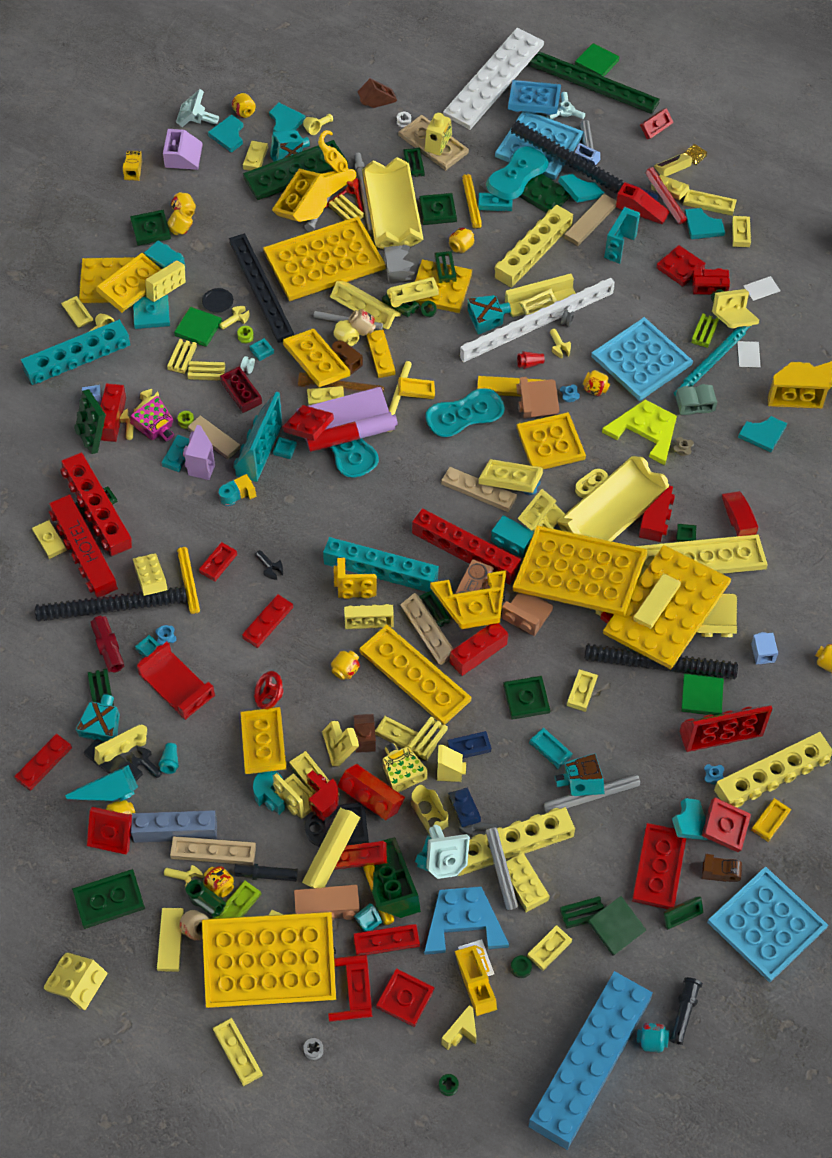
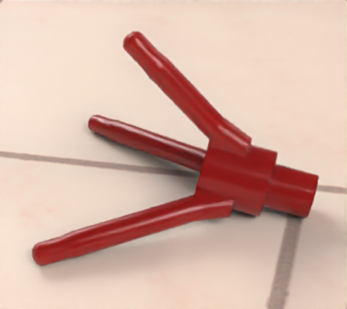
M355 178L353 181H347L346 184L348 186L330 200L334 202L336 197L339 198V195H344L345 193L355 194L359 210L363 212L358 190L359 179Z

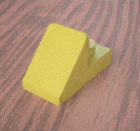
M470 1005L442 1037L441 1045L447 1050L452 1045L456 1046L463 1037L461 1034L476 1044L473 1007Z

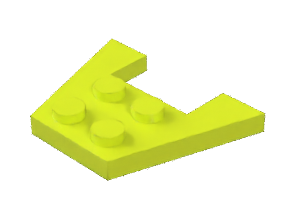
M644 400L603 427L602 433L618 440L626 428L656 443L649 457L665 465L677 416Z

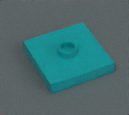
M168 295L161 297L155 302L147 297H142L133 304L135 329L170 326Z

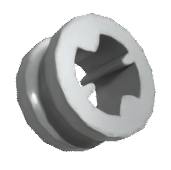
M310 1038L304 1044V1054L309 1060H318L323 1055V1044L317 1038ZM315 1045H317V1050L319 1051H314L312 1054L309 1053L310 1048L308 1047H314Z

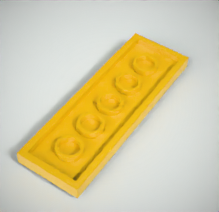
M385 625L359 648V652L437 721H440L443 726L471 701L469 694L388 625Z

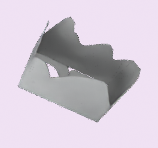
M407 245L384 247V262L386 264L389 284L412 280L408 276L415 274V272L409 271L414 263L403 260L408 254V250H410V247Z

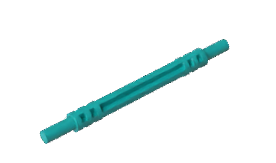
M751 326L737 327L683 380V384L679 388L683 386L692 387L746 334V331Z

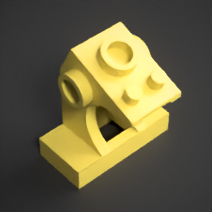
M541 489L518 519L530 530H534L543 519H546L554 528L557 521L565 513L555 504L557 501Z

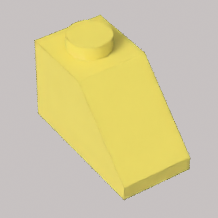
M438 745L437 781L461 782L462 775H466V762H462V754L444 745Z

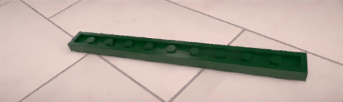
M540 51L527 64L650 114H653L660 101L657 97Z

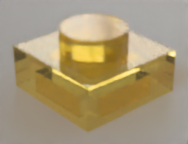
M693 144L684 152L685 155L692 157L694 165L699 164L707 157V151L696 144Z

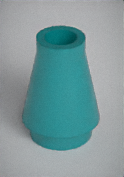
M175 743L165 744V749L159 762L160 770L165 774H173L179 768L177 745Z

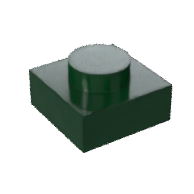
M677 524L676 542L695 541L697 525Z

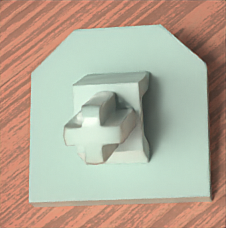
M199 89L181 105L176 123L183 127L189 121L201 124V120L216 125L219 116L204 111L205 107L200 105L204 92Z
M433 825V827L429 828L432 839L428 840L426 868L437 879L457 876L467 866L470 837L467 834L444 837L441 827Z

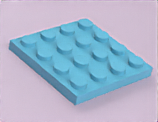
M522 111L517 119L520 123H524L525 126L528 125L529 128H533V131L537 130L538 134L542 133V136H547V139L551 138L552 142L556 141V144L559 143L561 147L568 148L570 152L575 150L584 131L527 111ZM510 129L496 150L495 157L509 162L512 154L521 147L529 146L537 150L539 149L537 146L534 147L533 144L530 145L528 141L525 142L524 139H520V136L516 137L515 134H511ZM546 151L542 152L549 162L548 168L542 174L555 180L565 164L560 162V159L556 160L555 157H551V154H546Z
M645 317L593 351L591 355L596 362L639 401L686 370L693 363L691 358Z
M764 867L707 922L768 982L776 978L828 927V924L767 867Z

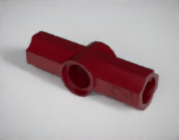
M106 616L94 617L90 623L96 637L95 641L100 655L104 658L108 672H119L125 666L119 652L116 636L112 633Z

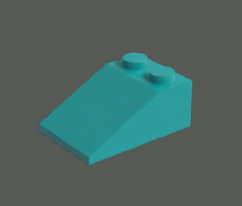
M129 765L83 785L65 796L67 799L114 801L119 798L121 802L134 795V790L138 788V785Z

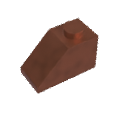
M371 78L357 91L361 103L372 108L397 101L391 88Z
M353 715L354 731L359 744L356 753L375 752L374 715Z

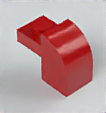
M312 770L307 774V784L316 793L308 799L309 808L324 821L338 806V786L333 778L327 783L323 775H317Z

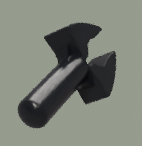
M261 550L256 552V557L267 567L264 570V576L277 580V575L272 569L278 570L283 576L281 560L274 563Z
M137 747V751L142 755L143 759L135 757L131 752V760L134 766H144L155 778H159L162 775V772L149 760V757L152 755L149 749Z

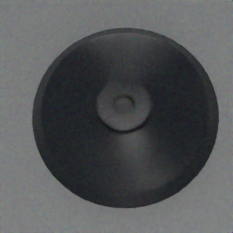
M223 288L211 289L202 298L204 308L213 313H221L228 310L234 301L233 295Z

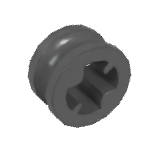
M565 309L561 325L567 324V327L571 326L574 318L573 311L569 313Z

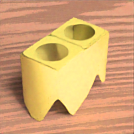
M418 785L412 792L411 806L428 833L430 828L428 820L433 817L441 820V822L436 821L434 825L440 826L441 830L448 827V812L444 811L435 790H429L423 785ZM428 801L431 804L432 809L428 814L421 813L418 806L420 802Z

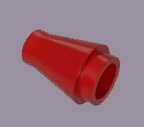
M522 351V353L517 355L519 368L526 369L544 364L545 362L543 353Z

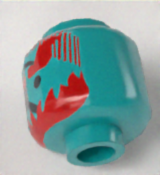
M647 1022L643 1025L642 1030L638 1029L637 1043H641L643 1051L661 1053L664 1048H668L669 1030H666L663 1024Z

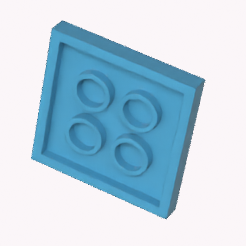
M513 80L508 110L545 113L547 115L557 114L561 84Z

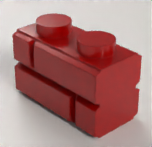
M722 268L694 269L692 276L693 294L711 295L718 289H722L724 292L729 291V270H723Z

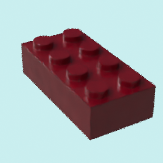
M240 366L220 375L221 384L242 413L262 404L261 395Z

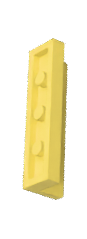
M567 274L506 290L505 303L509 302L511 316L516 317L525 314L519 303L549 289H552L557 301L576 294L573 289L574 278L572 274ZM550 294L526 304V307L549 298ZM549 301L543 305L529 310V313L539 310L545 306H548L552 304L553 301Z
M337 281L330 295L332 299L353 311L360 309L367 311L374 316L375 322L383 323V328L385 329L390 328L395 316H401V313L348 282Z
M339 809L302 883L311 888H324L360 819L359 816L350 810Z

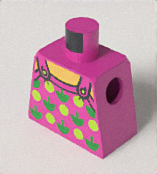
M158 396L150 400L130 417V424L151 440L161 436L167 442L174 436V433L169 429L172 426L173 418Z

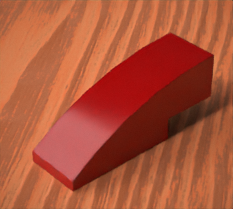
M740 491L722 494L731 526L735 528L737 536L756 535L758 524L744 495Z

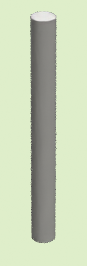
M314 312V318L339 322L349 320L350 318L324 312ZM374 322L376 325L375 329H383V323Z

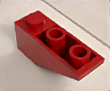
M624 182L618 192L616 208L622 210L624 207L639 212L640 217L662 225L669 215L670 211L637 186Z
M669 486L644 512L639 538L661 542L662 535L666 536L668 525L665 522L670 520L672 509L668 508L669 505H673L675 494H672L673 486Z

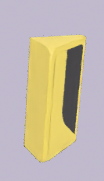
M682 153L654 165V168L660 175L669 176L690 167L692 157Z

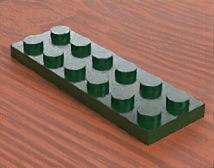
M334 140L325 143L327 146L337 149L345 158ZM318 145L243 173V178L255 198L260 200L284 191L298 169L319 174L335 170L325 161L324 154Z

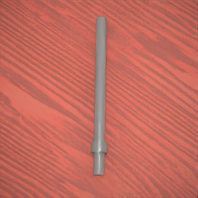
M355 153V171L358 173L368 232L373 234L362 172L365 165L362 162L361 153Z

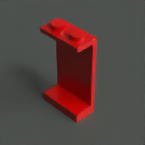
M168 642L157 646L153 653L148 657L142 658L137 665L139 675L184 720L215 696L214 686L209 681L204 684L171 652Z

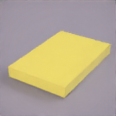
M490 459L479 477V484L533 493L543 474V468Z

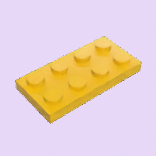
M141 253L100 283L96 291L123 313L146 295L145 280L162 269L145 254Z
M314 328L283 339L284 347L319 388L350 376L349 368Z
M275 707L268 710L260 709L241 712L245 774L286 769L281 708Z

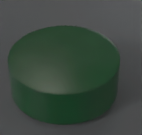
M524 955L516 956L511 962L512 974L517 978L529 976L532 971L531 960Z

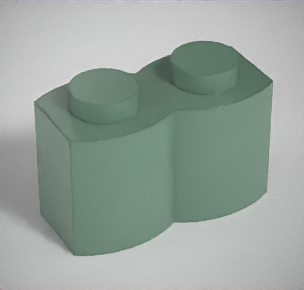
M712 385L683 386L677 389L676 401L680 414L691 415L697 412L709 413L716 410L717 400Z

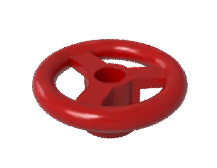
M268 671L264 673L256 684L254 698L257 706L261 709H271L283 696L282 679L277 672ZM272 677L276 680V684L272 683ZM265 682L264 690L260 695L261 687ZM266 698L271 699L269 703H263Z

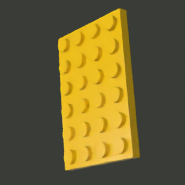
M359 216L263 247L264 254L289 301L334 287L337 281L348 282L386 269V264Z
M537 526L514 582L513 591L625 616L647 555V549Z
M663 545L637 581L625 616L614 614L604 628L603 634L672 669L730 584L731 578ZM664 573L680 581L681 585L650 629L634 621V616Z
M332 912L202 919L206 1008L336 1000Z

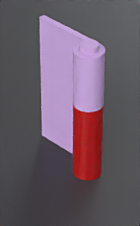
M378 387L309 405V407L333 413L334 420L315 441L306 439L309 452L395 430L398 422L396 415H392L389 412L382 389Z

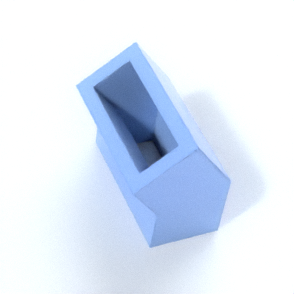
M581 143L578 144L575 151L578 157L582 156L583 159H587V162L591 161L592 165H597L601 160L600 152Z

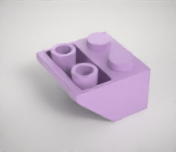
M168 129L163 151L165 168L198 170L203 146L202 142L185 130Z
M197 425L195 431H192L190 434L189 445L184 448L185 467H187L189 476L210 480L215 467L213 447L202 427Z

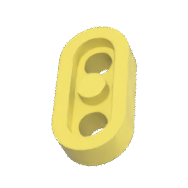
M594 469L576 483V494L581 498L587 496L608 477L606 471Z

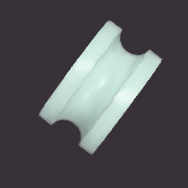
M247 356L243 358L240 367L243 372L247 371L248 374H251L255 359H248Z

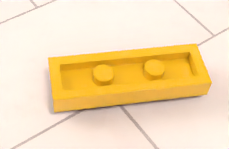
M384 330L373 331L371 334L367 333L366 338L378 378L396 375Z

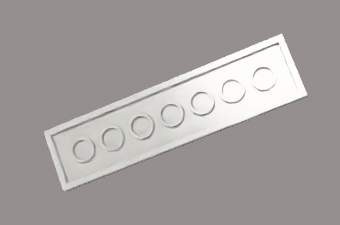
M516 28L443 111V115L471 130L544 46V41Z

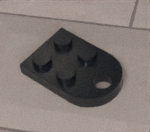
M361 803L338 805L336 810L324 821L312 811L305 821V833L308 840L315 846L320 847L339 809L342 808L350 810L360 817L346 846L369 843L365 806ZM314 824L321 827L318 832H312L309 828Z

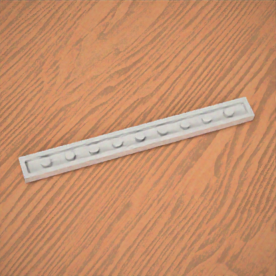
M612 278L605 281L602 280L592 287H587L583 291L572 294L561 301H556L554 304L541 308L531 315L528 314L507 326L498 328L487 335H482L472 342H467L461 346L460 358L463 362H466L561 318L565 309L571 313L613 294L615 282Z

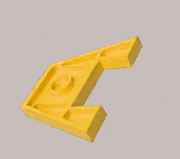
M506 570L487 574L489 589L453 594L449 580L430 583L432 591L461 629L500 623Z

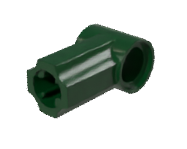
M194 879L188 882L185 890L193 905L199 906L212 917L220 916L226 906L224 900L206 888L202 881Z

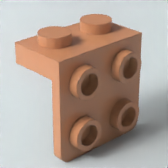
M520 377L516 388L517 395H521L519 411L523 412L524 419L559 414L555 380L528 382L527 377Z
M518 592L511 603L506 601L502 606L501 618L535 636L553 611V606L537 596Z

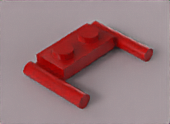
M367 954L334 958L335 967L346 966L350 1011L328 1013L329 1022L373 1017Z

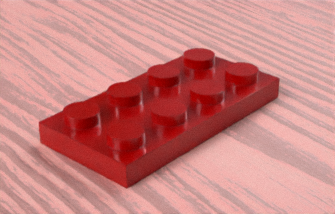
M650 823L646 824L632 902L664 909H670L675 906L686 838L677 837L674 828Z

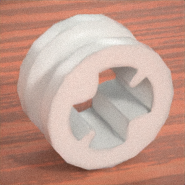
M408 112L398 113L397 125L400 128H404L411 123V114Z

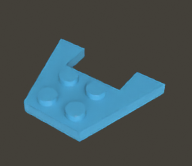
M482 887L439 891L424 955L446 952L444 933L486 929L488 949L509 948V943Z

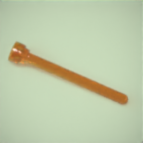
M299 373L298 386L316 385L307 373ZM340 380L325 385L329 387L343 386L345 389L362 391L381 387L382 392L385 390L380 385Z

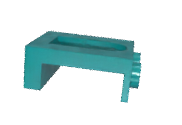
M626 207L623 208L607 235L604 258L619 264L621 263L624 245L623 237L635 240L640 218L639 212Z

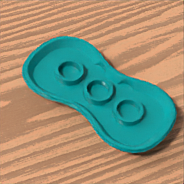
M521 147L512 154L506 167L488 177L486 188L498 198L504 200L515 199L523 193L529 180L546 171L549 165L548 159L542 152L533 147Z
M481 388L472 391L461 400L432 405L426 411L425 418L429 428L436 435L446 438L458 434L467 426L491 423L498 420L504 414L505 407L502 399L495 391Z
M362 438L330 447L334 452L338 470L347 477L356 478L363 476L378 465L379 457L377 451Z

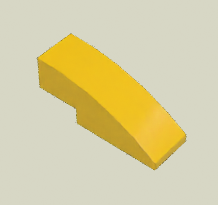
M473 945L455 951L456 959L476 1016L497 1010L496 998L489 984V977L476 946Z

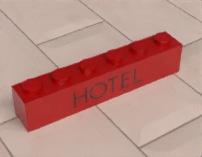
M69 494L49 503L51 520L57 522L56 528L59 535H64L65 539L63 541L67 550H72L71 557L75 564H79L80 568L78 570L81 577L87 579L86 585L89 592H94L97 598L118 590L116 579L71 495Z

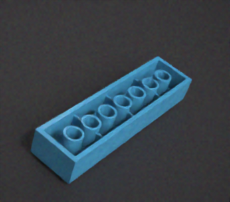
M614 971L531 1116L529 1128L568 1150L646 1010L653 992Z

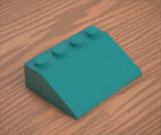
M275 392L261 408L259 414L255 415L253 427L247 433V441L245 444H242L240 456L234 461L233 468L236 470V477L247 474L251 481H258L283 425L280 392Z

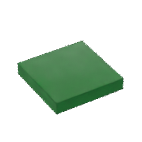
M592 43L575 61V65L604 77L617 64L620 56Z
M190 307L174 334L176 337L207 347L219 328L222 318Z
M684 674L681 712L704 715L712 714L714 716L722 714L724 678Z

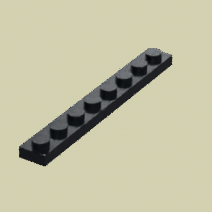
M246 234L229 238V243L277 342H283V339L294 336V332Z

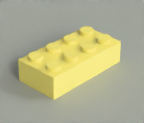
M175 261L145 280L146 297L155 302L186 283L185 265Z
M156 553L133 558L134 568L144 596L167 590L166 579Z
M393 605L344 607L345 629L383 628L385 625L394 627Z
M524 853L506 861L514 893L526 912L549 901L550 896Z

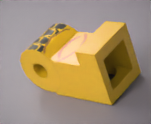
M127 150L125 163H123L124 180L140 181L141 151ZM135 171L136 175L131 176L128 173Z

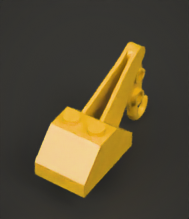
M325 130L320 134L318 145L324 154L325 161L335 171L319 174L298 169L272 209L277 216L298 222L316 219L327 205V198L347 185V181H353L356 178L355 170L348 168L346 159L337 149L324 143V138L327 134L333 135L331 131Z
M832 361L815 367L810 363L790 362L773 376L768 395V406L822 409L827 392L832 388Z

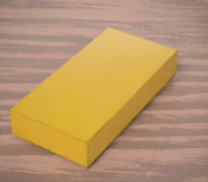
M399 377L398 394L399 396L434 399V381Z
M774 798L754 824L751 831L769 842L789 815L791 809Z

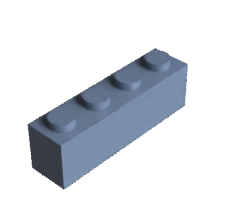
M216 812L132 813L131 833L134 843L173 841V836L217 840Z

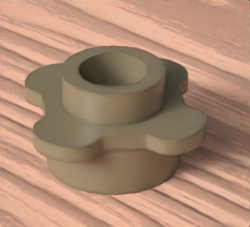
M678 437L676 439L677 444L673 448L674 451L681 456L690 455L694 442Z

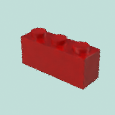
M108 383L105 385L100 406L106 414L101 441H117L121 424L120 416L124 411L126 402L124 385Z
M499 623L486 626L450 651V664L461 676L465 675L505 647L508 642V632Z
M358 764L346 769L338 783V787L384 820H388L396 815L405 799L403 795Z

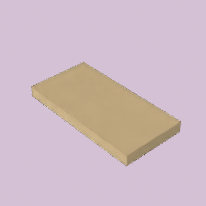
M420 115L398 132V136L414 148H420L422 154L445 171L469 153V149L452 136L440 156L426 152V130L431 121L423 115Z

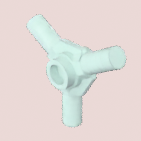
M567 92L561 93L562 102L558 105L557 114L547 115L549 119L557 116L568 117L572 115L580 119L585 117L584 112L576 110L568 101Z

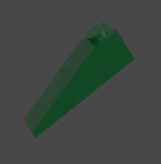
M396 838L382 840L386 842L387 863L374 865L372 895L378 910L399 918L420 913L419 895Z

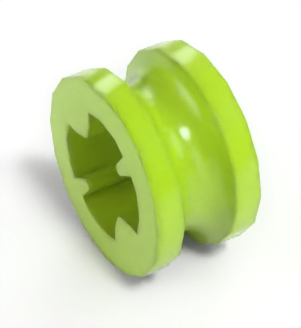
M241 326L237 331L238 340L244 344L250 343L254 338L253 329L250 326Z
M190 411L180 412L177 416L178 425L182 429H188V426L194 421L193 413Z

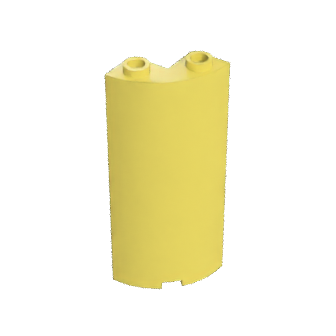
M398 157L393 159L386 167L376 161H371L362 169L375 246L384 249V247L399 245L412 247L420 243L424 239L409 163Z
M631 456L561 517L557 523L561 530L565 532L613 541L669 487L668 480L661 473L651 472L648 462L643 457Z

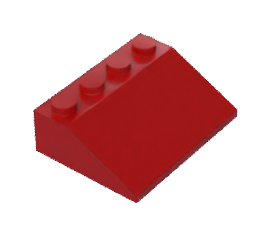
M771 705L753 708L749 706L739 711H725L720 715L714 716L710 714L696 720L693 718L687 719L682 722L679 731L686 752L762 737L773 708Z

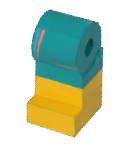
M247 474L228 482L219 489L221 503L225 506H231L237 500L246 496L249 499L257 497L255 487Z

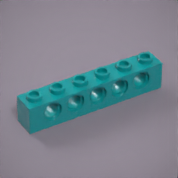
M119 319L21 359L23 370L31 385L41 383L44 380L130 346L129 334Z
M329 537L323 551L324 565L334 567L337 566V558H345V570L358 574H375L377 579L429 592L432 590L430 583L437 582L439 566Z

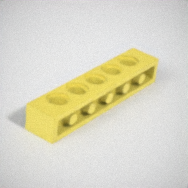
M558 205L552 210H548L546 216L542 220L540 219L536 226L529 230L526 236L519 240L512 250L507 252L505 258L497 262L495 265V278L512 288L572 226L573 214Z
M818 732L717 781L714 791L720 800L738 808L749 799H757L767 790L769 792L775 790L781 783H790L796 776L800 774L806 775L818 765L822 767L828 764L832 756V748L821 732ZM805 754H810V755H812L813 757H812V758L807 757ZM788 762H793L796 766H792ZM771 770H775L779 774H774L771 772ZM754 779L761 780V783L754 781ZM736 787H741L745 791H739Z
M566 807L561 809L554 808L544 815H534L529 820L523 822L516 821L509 827L503 829L499 827L497 830L505 859L508 860L522 853L525 854L574 837L575 827ZM550 824L553 825L555 828L548 829L545 827V825ZM533 831L535 835L530 836L526 832ZM486 834L475 835L469 840V851H476L478 854L474 856L468 854L467 866L458 876L494 864L491 850L487 847L489 843ZM512 837L516 839V841L509 842L507 841V838Z

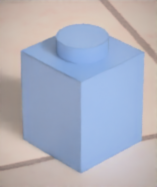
M766 632L755 634L751 643L755 663H775L778 650L774 634Z

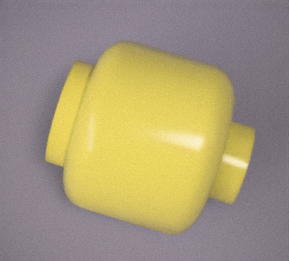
M349 320L339 321L335 325L334 336L338 341H344L350 346L358 342L360 334L356 329L352 328Z

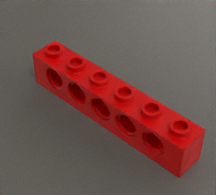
M81 452L61 460L62 468L60 472L64 479L67 478L70 491L77 495V503L80 508H84L87 521H91L94 525L93 531L95 535L100 536L102 539L103 549L105 551L108 550L109 554L114 556L132 548L131 536L83 453Z
M423 508L412 521V534L469 564L473 559L493 567V572L506 570L505 583L509 585L519 572V558Z

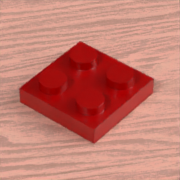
M678 245L657 263L656 268L683 287L692 279L693 270L705 268L706 263Z
M302 405L283 425V430L285 433L315 441L334 420V415L331 412Z
M713 798L702 836L731 850L740 852L744 844L751 814L720 799Z
M92 807L89 811L87 846L127 855L130 846L132 815Z
M396 968L376 1008L415 1027L435 987Z

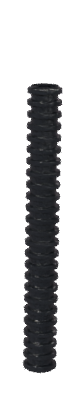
M519 120L513 124L511 134H515L516 137L520 136V139H524L525 142L528 141L534 147L537 146L539 150L542 149V152L546 151V154H551V157H555L556 160L560 159V162H564L565 165L568 164L574 170L577 169L579 173L582 172V175H587L588 178L591 177V180H596V183L600 182L601 186L605 185V188H609L610 191L614 190L615 194L620 191L624 184L622 179L615 178L613 174L610 175V172H605V169L601 170V167H596V164L592 165L591 161L587 162V159H583L582 156L578 157V154H574L573 151L570 152L564 146L561 147L559 143L556 144V141L552 142L551 138L547 139V136H542V133L538 134L537 130L533 131V128H529L528 125L525 126Z
M181 586V588L175 587V589L170 587L169 590L145 596L142 591H139L138 594L136 592H133V594L127 593V595L122 593L121 596L115 594L114 597L112 595H109V597L103 596V598L97 597V599L91 597L90 600L85 598L83 601L82 599L78 601L72 600V602L67 600L66 603L60 601L59 604L54 602V604L48 603V605H45L44 603L42 606L36 604L35 615L38 622H40L41 619L47 621L49 618L50 620H53V618L59 619V617L64 619L65 616L71 618L72 615L77 617L84 614L90 615V613L95 615L96 612L102 614L103 611L105 613H108V611L114 612V610L119 612L120 609L126 611L127 608L132 610V608L138 609V607L142 609L144 606L150 608V605L156 607L158 604L162 606V604L168 605V603L173 605L174 602H177V604H180L182 601L186 603L187 596L184 586Z
M590 643L586 645L585 661L591 659L592 662L597 660V662L604 661V663L608 661L610 664L616 662V665L622 663V665L628 664V666L634 665V667L639 665L640 668L646 666L647 669L649 667H652V669L658 668L659 670L663 668L665 671L669 669L633 651V649L627 650V648H624L622 650L621 647L615 649L614 646L608 648V646L602 647V645L598 647L596 644L590 646ZM681 655L671 669V672L677 670V672L683 671V673H686L687 671L689 674L694 672L696 675L701 673L702 676L707 674L708 676L714 675V677H717L718 675L720 678L726 676V679L732 677L735 680L738 674L737 662L733 664L731 661L725 663V660H722V662H719L717 659L716 661H713V659L707 660L706 658L701 660L700 657L694 659L693 656L688 658V656L682 657Z

